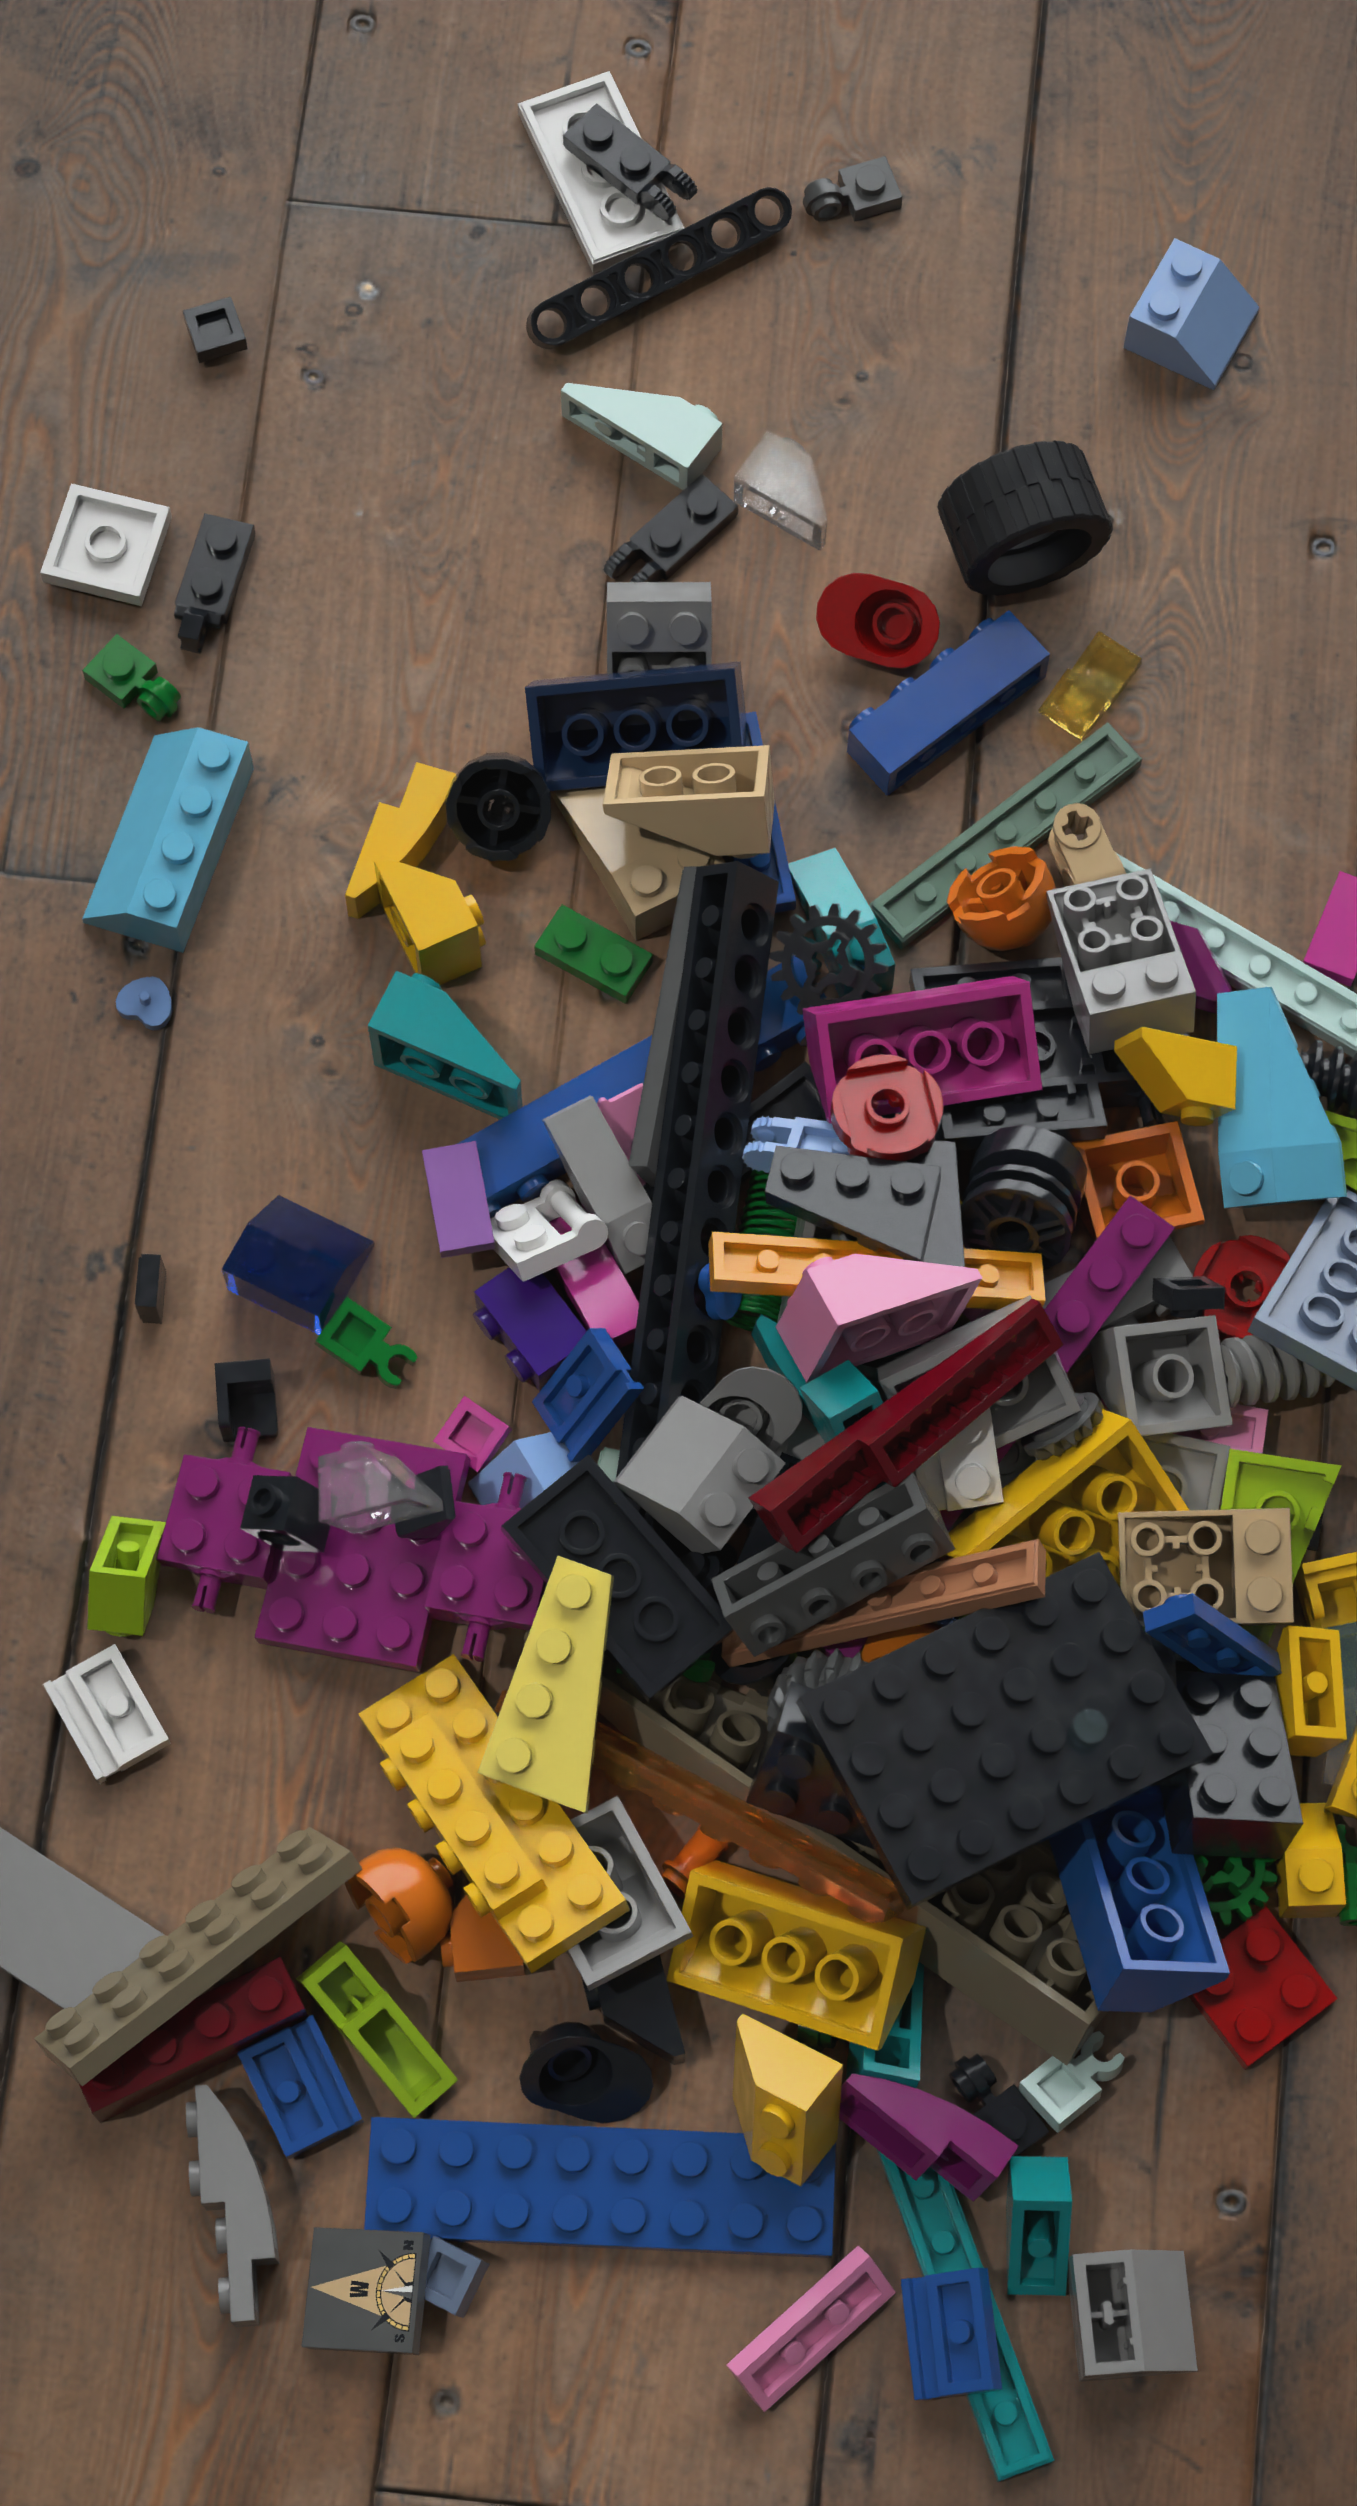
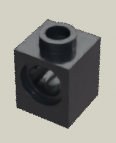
M253 1475L240 1529L280 1551L324 1553L337 1499L299 1477Z

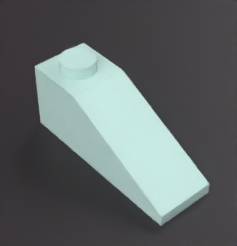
M566 383L561 389L563 417L681 490L687 488L697 479L722 449V422L707 407L702 405L694 406L681 397Z

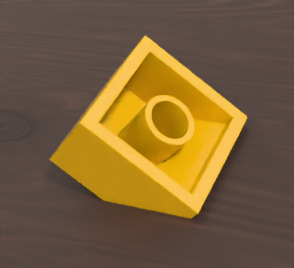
M386 857L374 861L380 904L414 973L425 975L436 981L439 985H442L482 967L480 947L486 945V940L480 926L484 924V919L472 895L463 897L456 881Z
M742 2014L736 2021L733 2100L750 2159L759 2164L769 2174L781 2176L802 2186L838 2139L843 2064Z

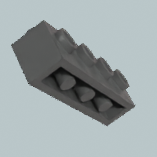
M911 1473L895 1488L885 1484L865 1495L798 1553L793 1552L778 1542L713 1577L711 1581L724 1618L751 1654L756 1657L951 1552L955 1547L940 1511L914 1473Z

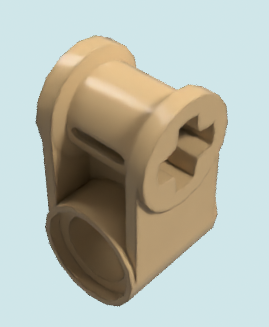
M1073 803L1059 810L1054 818L1053 828L1049 834L1048 847L1061 874L1064 887L1126 874L1119 856L1113 850L1100 818L1094 809L1085 804ZM1066 829H1071L1073 834L1065 835ZM1084 834L1083 840L1078 841L1075 835Z

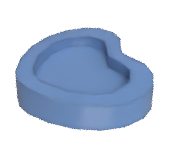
M153 976L143 977L130 982L121 989L117 995L116 1008L122 1018L139 1020L147 1029L160 1030L170 1021L172 1000L168 988L161 979Z

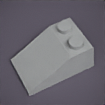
M618 1796L589 1810L588 1814L583 1813L570 1820L624 1896L630 1909L616 1920L567 1950L589 1991L694 1937Z

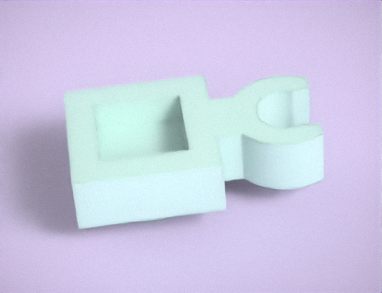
M1100 2031L1092 2033L1081 2047L1080 2055L1076 2059H1072L1067 2066L1052 2056L1020 2082V2093L1057 2133L1100 2099L1102 2089L1095 2081L1112 2080L1122 2070L1125 2057L1121 2053L1115 2055L1108 2062L1098 2061L1093 2056V2053L1103 2044L1104 2035Z

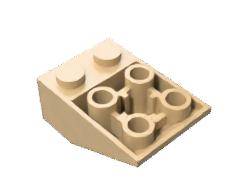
M1290 1508L1118 1512L1120 1589L1141 1626H1145L1143 1611L1164 1604L1165 1600L1169 1597L1191 1593L1239 1626L1291 1625L1294 1623Z

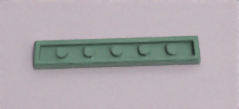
M1107 722L872 901L869 906L879 925L902 950L952 912L947 903L949 890L958 875L965 868L972 875L980 867L992 862L988 854L995 850L1012 846L1034 849L1049 837L1050 831L1053 828L1054 818L1061 808L1073 803L1090 806L1141 766L1142 758Z

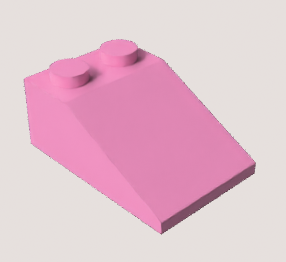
M852 1254L833 1260L832 1257L820 1258L808 1265L802 1272L803 1276L793 1295L788 1299L787 1306L776 1325V1329L803 1378L808 1383L847 1360L854 1366H858L924 1344L950 1332L982 1280V1276L978 1269L863 1254Z

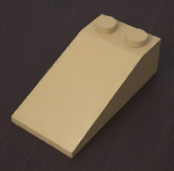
M606 786L550 791L552 798L635 941L673 923L684 867L726 863L722 856L712 855L605 815L603 800Z

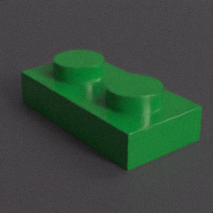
M561 904L534 946L535 955L624 1004L628 1002L653 963V954L563 904Z

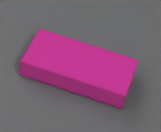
M1339 871L1303 963L1332 980L1351 987L1357 973V877Z

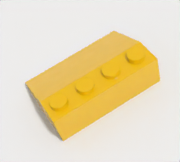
M1103 1409L1102 1414L1104 1417L1099 1425L1092 1428L1091 1436L1079 1441L1077 1447L1066 1449L1061 1456L1052 1455L1048 1459L1036 1460L1002 1488L1003 1503L980 1506L952 1529L949 1535L955 1549L939 1557V1559L944 1561L1039 1539L1046 1549V1577L1100 1552L1120 1587L1118 1512L1189 1511V1508L1132 1420Z

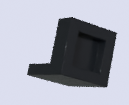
M270 1358L214 1363L218 1424L223 1441L234 1442L238 1427H245L247 1431L248 1428L259 1431L261 1433L259 1439L275 1438L278 1435L275 1378Z

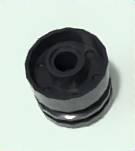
M1027 1125L1004 1127L984 1137L975 1151L969 1172L968 1185L964 1190L963 1202L960 1205L964 1247L966 1249L1042 1254L1043 1271L1060 1263L1070 1249L1073 1231L1076 1226L1077 1212L1080 1210L1086 1187L1087 1167L1080 1152L1064 1137L1040 1127Z

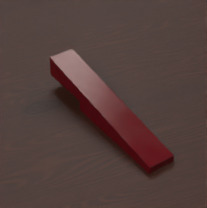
M1034 1299L1029 1300L748 1497L773 1539L793 1552L798 1553L879 1483L884 1481L895 1488L1064 1344L1041 1303Z

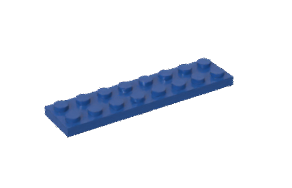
M371 2117L364 2230L424 2232L431 2235L430 2240L435 2236L445 2241L832 2258L836 2142L804 2184L799 2186L781 2176L769 2174L759 2164L751 2161L743 2133Z

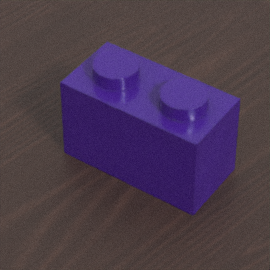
M508 1267L474 1291L477 1311L473 1313V1317L478 1326L490 1340L497 1336L509 1351L505 1355V1359L514 1374L523 1383L530 1379L540 1392L587 1331L543 1273L522 1282L513 1270Z

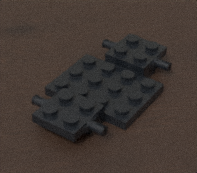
M1061 957L910 969L909 985L911 992L1015 976L1030 982L1043 1090L943 1105V1115L939 1126L941 1141L955 1142L956 1151L977 1149L984 1137L1000 1128L1017 1125L1045 1128L1064 1137L1069 1142L1105 1139L1107 1121L1104 1108L1139 1107L1143 1128L1166 1123L1163 1113L1157 1110L1117 1056L1114 1049L1094 1054L1088 1053L1074 1012ZM820 1099L823 1121H827ZM896 1113L881 1116L891 1119L895 1117Z

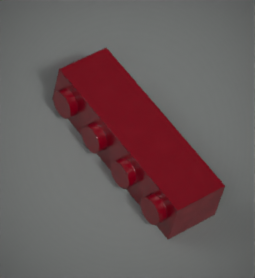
M278 1957L197 1997L83 2086L79 2084L91 2113L101 2123L237 2056L238 2051L288 2026L292 2027L306 2020L305 2018L309 2016L281 1957Z

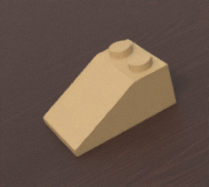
M770 745L612 753L603 800L604 814L715 856L731 855L735 858L746 859L758 854L770 853L775 804Z

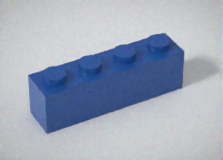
M1010 610L995 621L992 618H988L971 632L969 640L959 648L954 650L950 647L942 651L932 661L929 670L916 680L913 677H909L897 685L891 692L889 700L876 710L873 707H869L859 713L849 726L847 753L888 796L1044 679L1047 673L1050 653Z

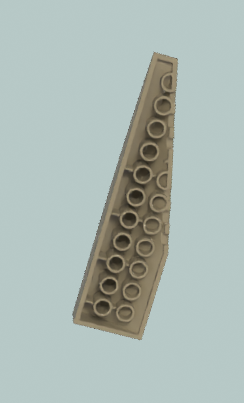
M527 1630L524 1635L523 1639L525 1641L527 1640L528 1634L530 1632L529 1630ZM604 1652L601 1677L602 1688L598 1711L645 1754L739 1832L822 1894L925 1926L926 1931L919 1958L921 1964L1066 2066L1071 2062L1108 2011L1097 2010L1049 1840L907 1910L876 1850L746 1803L759 1755L769 1734V1731H767V1701L769 1697L761 1696L751 1689L747 1696L721 1685L723 1679L716 1673L712 1674L709 1682H695L682 1674L648 1703L624 1674L616 1673V1664Z

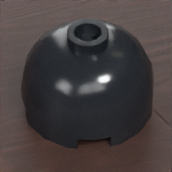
M508 752L486 753L470 760L453 778L446 796L447 823L455 837L466 846L465 849L470 854L489 861H510L518 858L519 854L530 850L537 842L544 838L551 821L550 791L542 774L526 759Z

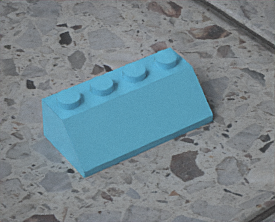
M199 727L154 735L82 918L83 923L175 951L184 952L254 770L247 741Z

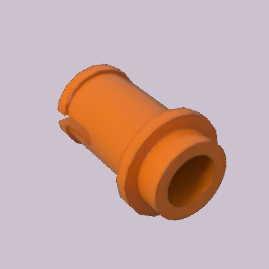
M704 1823L697 1827L698 1830L673 1861L665 1860L662 1864L664 1872L661 1876L668 1889L683 1899L685 1898L690 1871L717 1860L729 1848L725 1838Z

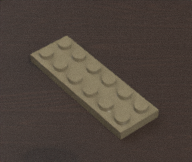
M311 1827L291 1833L278 1844L277 1852L262 1864L250 1866L238 1873L231 1882L232 1887L215 1900H207L195 1906L187 1914L186 1922L168 1936H159L148 1942L139 1952V1958L122 1971L112 1972L100 1979L93 1987V1993L75 2007L65 2008L53 2015L46 2023V2030L34 2039L50 2060L81 2086L85 2085L361 1871L362 1867L350 1850Z

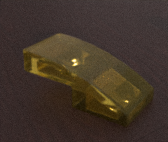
M1098 631L1073 668H1067L1039 708V713L1080 740H1083L1130 682L1142 665V658Z

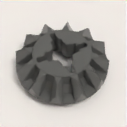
M1091 1392L1075 1393L1081 1411L1022 1437L1021 1445L1027 1454L1035 1456L1038 1460L1048 1459L1052 1455L1061 1456L1066 1449L1077 1447L1079 1441L1091 1436L1092 1428L1099 1425L1104 1417L1102 1414L1104 1405L1098 1396Z

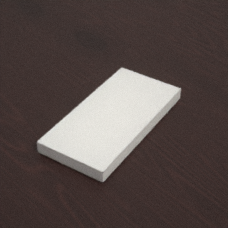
M610 71L518 103L520 119L593 273L605 270L684 229L677 211L669 220H662L640 202L635 204L563 145V135L596 103L641 138ZM660 182L657 187L669 197L665 186Z

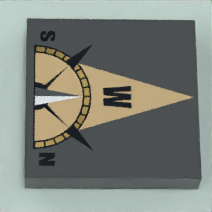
M314 2227L302 2347L315 2350L419 2355L431 2235L424 2232Z

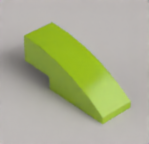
M339 1941L296 1978L348 2043L413 2118L418 2116L458 2081L457 2077L395 2001L380 1987L346 1944Z

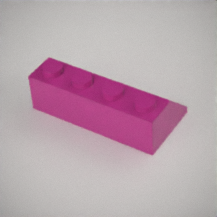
M1009 976L802 1008L809 1063L828 1123H832L830 1109L833 1092L837 1083L839 1084V1081L846 1076L847 1070L855 1062L874 1055H897L907 1059V1065L916 1068L922 1074L924 1070L927 1071L940 1088L943 1105L1043 1090L1030 982L1024 979ZM888 1099L877 1101L879 1102L878 1108L873 1109L878 1116L902 1112L900 1107H891Z

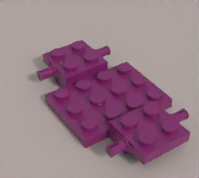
M238 1427L230 1458L210 1459L184 1454L157 1560L162 1566L189 1570L200 1577L194 1602L191 1606L200 1612L215 1613L221 1583L228 1582L266 1589L254 1637L259 1644L420 1672L433 1619L468 1625L460 1656L472 1661L474 1657L477 1662H483L485 1659L484 1655L490 1630L512 1627L530 1631L547 1584L501 1531V1525L521 1510L519 1506L524 1485L527 1481L525 1476L515 1473L513 1476L512 1472H505L503 1474L504 1478L498 1503L478 1505L461 1502L471 1461L465 1453L307 1427L295 1477L301 1478L336 1498L337 1502L324 1553L280 1551L240 1529L253 1475L292 1476L290 1472L263 1468L253 1462L261 1433L252 1428H248L247 1431L245 1427ZM437 1466H448V1469H450L456 1518L436 1538L398 1537L391 1495L392 1486L401 1480Z

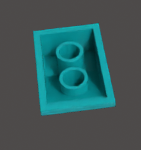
M396 971L368 1024L374 1065L497 1119H502L522 1108L521 1080L449 995L441 990V986L425 975L414 973L410 977Z

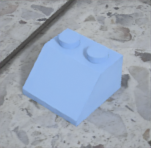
M1174 238L1129 316L1123 348L1214 390L1258 314L1259 306L1221 259Z

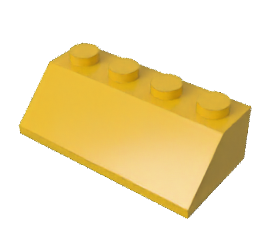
M715 1860L690 1871L681 1913L694 1937L673 1948L666 1980L878 2051L882 2049L914 1983L926 1927Z

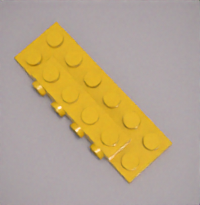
M454 1654L358 1713L363 1725L386 1757L379 1765L396 1792L404 1787L407 1788L414 1799L407 1803V1807L424 1833L434 1828L442 1840L435 1845L442 1861L452 1875L460 1870L463 1871L470 1884L463 1887L469 1901L481 1918L488 1913L492 1914L531 1974L630 1910L624 1896L557 1802L477 1773L498 1716Z

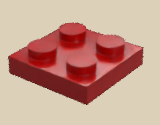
M1264 1907L1220 1940L1230 1971L1227 1979L1188 1996L1244 2070L1338 1999L1267 1907Z

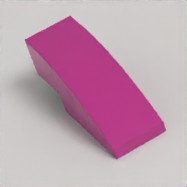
M561 1217L549 1221L560 1235L572 1230ZM605 1243L594 1251L551 1269L576 1318L579 1317L586 1331L589 1328H605L618 1349L634 1342L639 1302Z

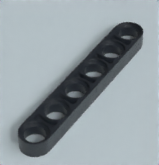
M766 187L554 295L541 302L530 312L526 322L529 338L541 348L553 349L560 347L772 237L786 227L791 219L792 206L789 198L777 188ZM770 199L777 204L780 210V219L776 225H764L756 218L755 205L758 200ZM727 221L734 226L737 232V241L733 247L722 248L714 242L711 233L715 222ZM683 243L693 251L694 263L689 270H678L670 263L668 252L672 244ZM636 265L647 270L651 278V284L647 292L635 293L628 288L625 282V272L628 267ZM597 288L604 293L607 298V309L604 314L594 316L584 310L581 296L585 289ZM549 310L560 315L564 323V330L560 337L553 339L542 335L537 325L541 312Z

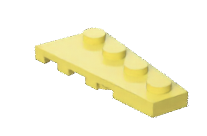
M557 1556L477 1773L588 1814L591 1768L594 1761L596 1722L601 1697V1677L604 1651L606 1650L614 1576Z

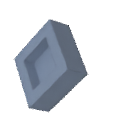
M433 2236L429 2247L425 2300L455 2316L464 2318L489 2267V2263L443 2239Z

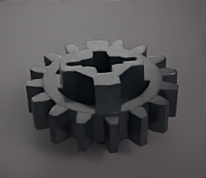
M832 903L828 915L823 916L821 909L816 904L809 906L810 920L805 921L798 914L790 917L791 924L795 929L793 933L782 930L777 932L776 937L785 944L784 950L770 953V959L782 962V970L771 975L772 981H786L788 988L783 991L780 997L785 1001L797 996L800 999L797 1013L803 1015L802 1008L866 999L863 995L865 991L875 994L880 993L882 987L873 980L874 974L887 972L888 965L876 962V954L887 949L886 943L872 944L869 937L878 928L875 923L864 928L857 924L861 911L855 909L847 918L841 917L840 903ZM819 926H836L830 938L824 941L817 942L804 936L807 932ZM854 937L859 942L864 953V969L855 964L850 946L854 941ZM841 940V944L837 949L839 953L836 956V962L842 966L841 971L833 970L829 972L817 984L822 967V962L816 958L817 953L825 954L829 952ZM794 955L804 962L808 976L804 985L800 983L796 976L793 963ZM841 982L848 987L854 988L850 993L841 997H821L828 985Z

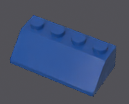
M1155 1785L1049 1839L1098 2011L1151 2013L1227 1979L1230 1971L1194 1856L1191 1854H1173L1171 1852L1160 1785Z

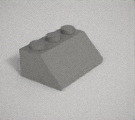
M1031 1295L877 1364L879 1382L887 1399L897 1394L1031 1300ZM1057 1351L990 1407L996 1449L1081 1411Z

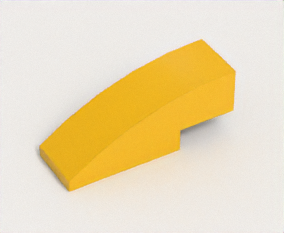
M416 762L400 808L379 802L345 893L348 916L359 919L380 904L374 865L375 860L386 857L417 867L429 853L447 823L446 796L456 773Z

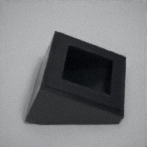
M437 1466L401 1480L392 1486L391 1495L398 1537L436 1538L456 1518L450 1469H448V1466Z

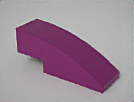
M851 2074L842 2084L840 2120L914 2180H917L931 2167L973 2202L997 2179L1019 2147L985 2121L955 2104L920 2089L886 2079Z

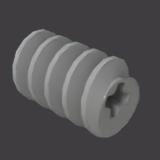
M1255 1335L1245 1336L1243 1339L1239 1337L1226 1338L1220 1343L1230 1408L1235 1407L1239 1400L1244 1405H1255L1259 1398L1264 1403H1272L1279 1396L1283 1400H1294L1298 1393L1303 1398H1311L1317 1394L1319 1385L1327 1388L1335 1381L1329 1375Z

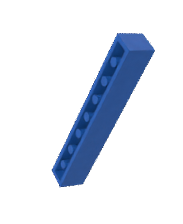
M794 956L793 963L796 976L800 983L804 985L808 978L804 962ZM782 963L769 969L767 972L755 1072L762 1071L773 1065L781 1057V1052L797 1043L801 1046L807 1045L803 1015L797 1013L800 999L794 996L783 1001L780 996L788 988L786 981H772L771 975L782 970ZM823 993L821 997L827 998L826 995ZM652 1035L457 1143L476 1141L490 1218L494 1217L500 1209L519 1199L527 1202L537 1198L546 1184L567 1173L542 1119L590 1095L593 1096L597 1103L598 1099L602 1097L609 1100L640 1083H644Z

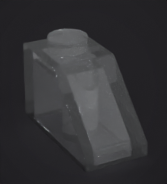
M767 431L734 477V502L821 551L826 544L827 515L812 457L795 440L787 437L780 438Z
M347 1442L341 1445L340 1451L318 1456L320 1522L352 1533H359L443 1511V1500L418 1478L401 1460L375 1450V1445L370 1442Z

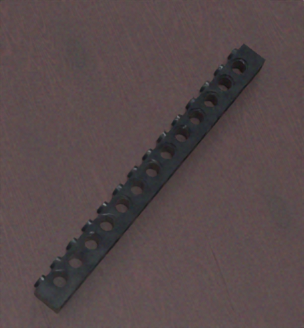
M739 861L696 867L632 1354V1370L630 1371L632 1380L640 1382L644 1389L624 1415L617 1476L679 1396H684L700 1404L715 1387L723 1320H714L708 1315L705 1295L699 1288L698 1278L701 1269L709 1263L708 1243L712 1232H735L744 1161L742 1156L746 1146L779 881ZM619 1489L678 1558L691 1551Z

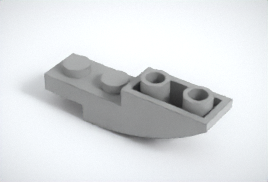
M196 2085V2102H186L187 2134L189 2138L198 2137L199 2160L189 2161V2185L191 2196H201V2205L206 2211L225 2209V2217L215 2219L217 2253H227L228 2277H222L218 2280L221 2314L230 2313L231 2323L236 2328L260 2326L256 2266L280 2264L277 2234L270 2200L258 2165L232 2117L207 2085Z

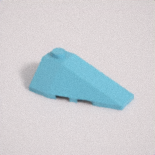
M1263 987L1218 993L1217 1042L1237 1046L1235 1109L1218 1117V1155L1224 1208L1242 1209L1347 1197L1342 1142L1334 1125H1331L1320 1102L1319 1096L1321 1095L1314 1080L1310 1079L1297 1050L1298 1044L1273 988Z

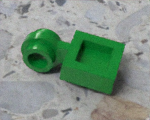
M118 634L82 670L87 682L123 709L139 695L137 698L139 706L157 721H160L164 716L171 717L178 710L177 702L181 699L178 690L169 681L160 676L151 681L158 673L156 663Z

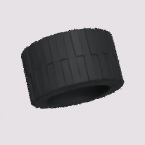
M1039 441L1020 445L992 455L982 462H978L954 479L950 486H947L937 506L940 519L965 584H967L970 590L983 595L992 594L999 596L1025 592L1061 579L1072 571L1081 568L1090 559L1098 555L1103 546L1109 541L1113 531L1112 523L1083 451L1078 446L1064 441Z

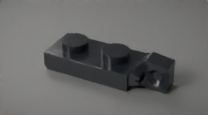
M204 513L175 601V619L182 620L178 633V638L181 639V650L201 654L209 627L220 629L222 623L227 624L255 538L254 525Z

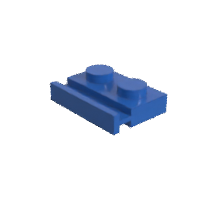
M589 1328L532 1401L556 1441L564 1443L570 1451L567 1455L570 1462H580L588 1454L591 1456L644 1389L640 1382H634L630 1377L631 1367L605 1328Z
M313 2015L292 2027L288 2026L237 2052L287 2160L339 2135L340 2132L354 2125L357 2126L364 2122Z
M978 2267L925 2275V2277L900 2279L914 2400L925 2401L941 2397L1003 2390L988 2268Z

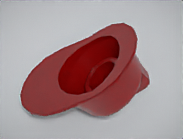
M853 572L836 578L824 589L817 602L816 621L821 635L832 648L848 656L886 667L906 668L919 664L932 652L939 639L940 620L936 606L925 593L910 585L872 574Z

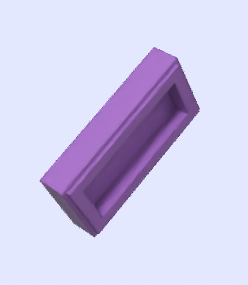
M476 1141L422 1150L441 1258L495 1249Z

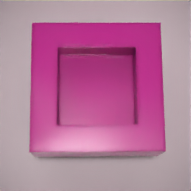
M464 1396L433 1442L445 1450L467 1454L471 1460L469 1467L479 1473L492 1460L512 1431V1428Z

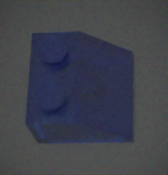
M278 1195L247 1223L221 1270L227 1290L320 1335L344 1301L375 1243Z

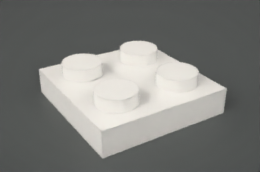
M71 483L40 572L42 581L142 606L172 518L170 507Z

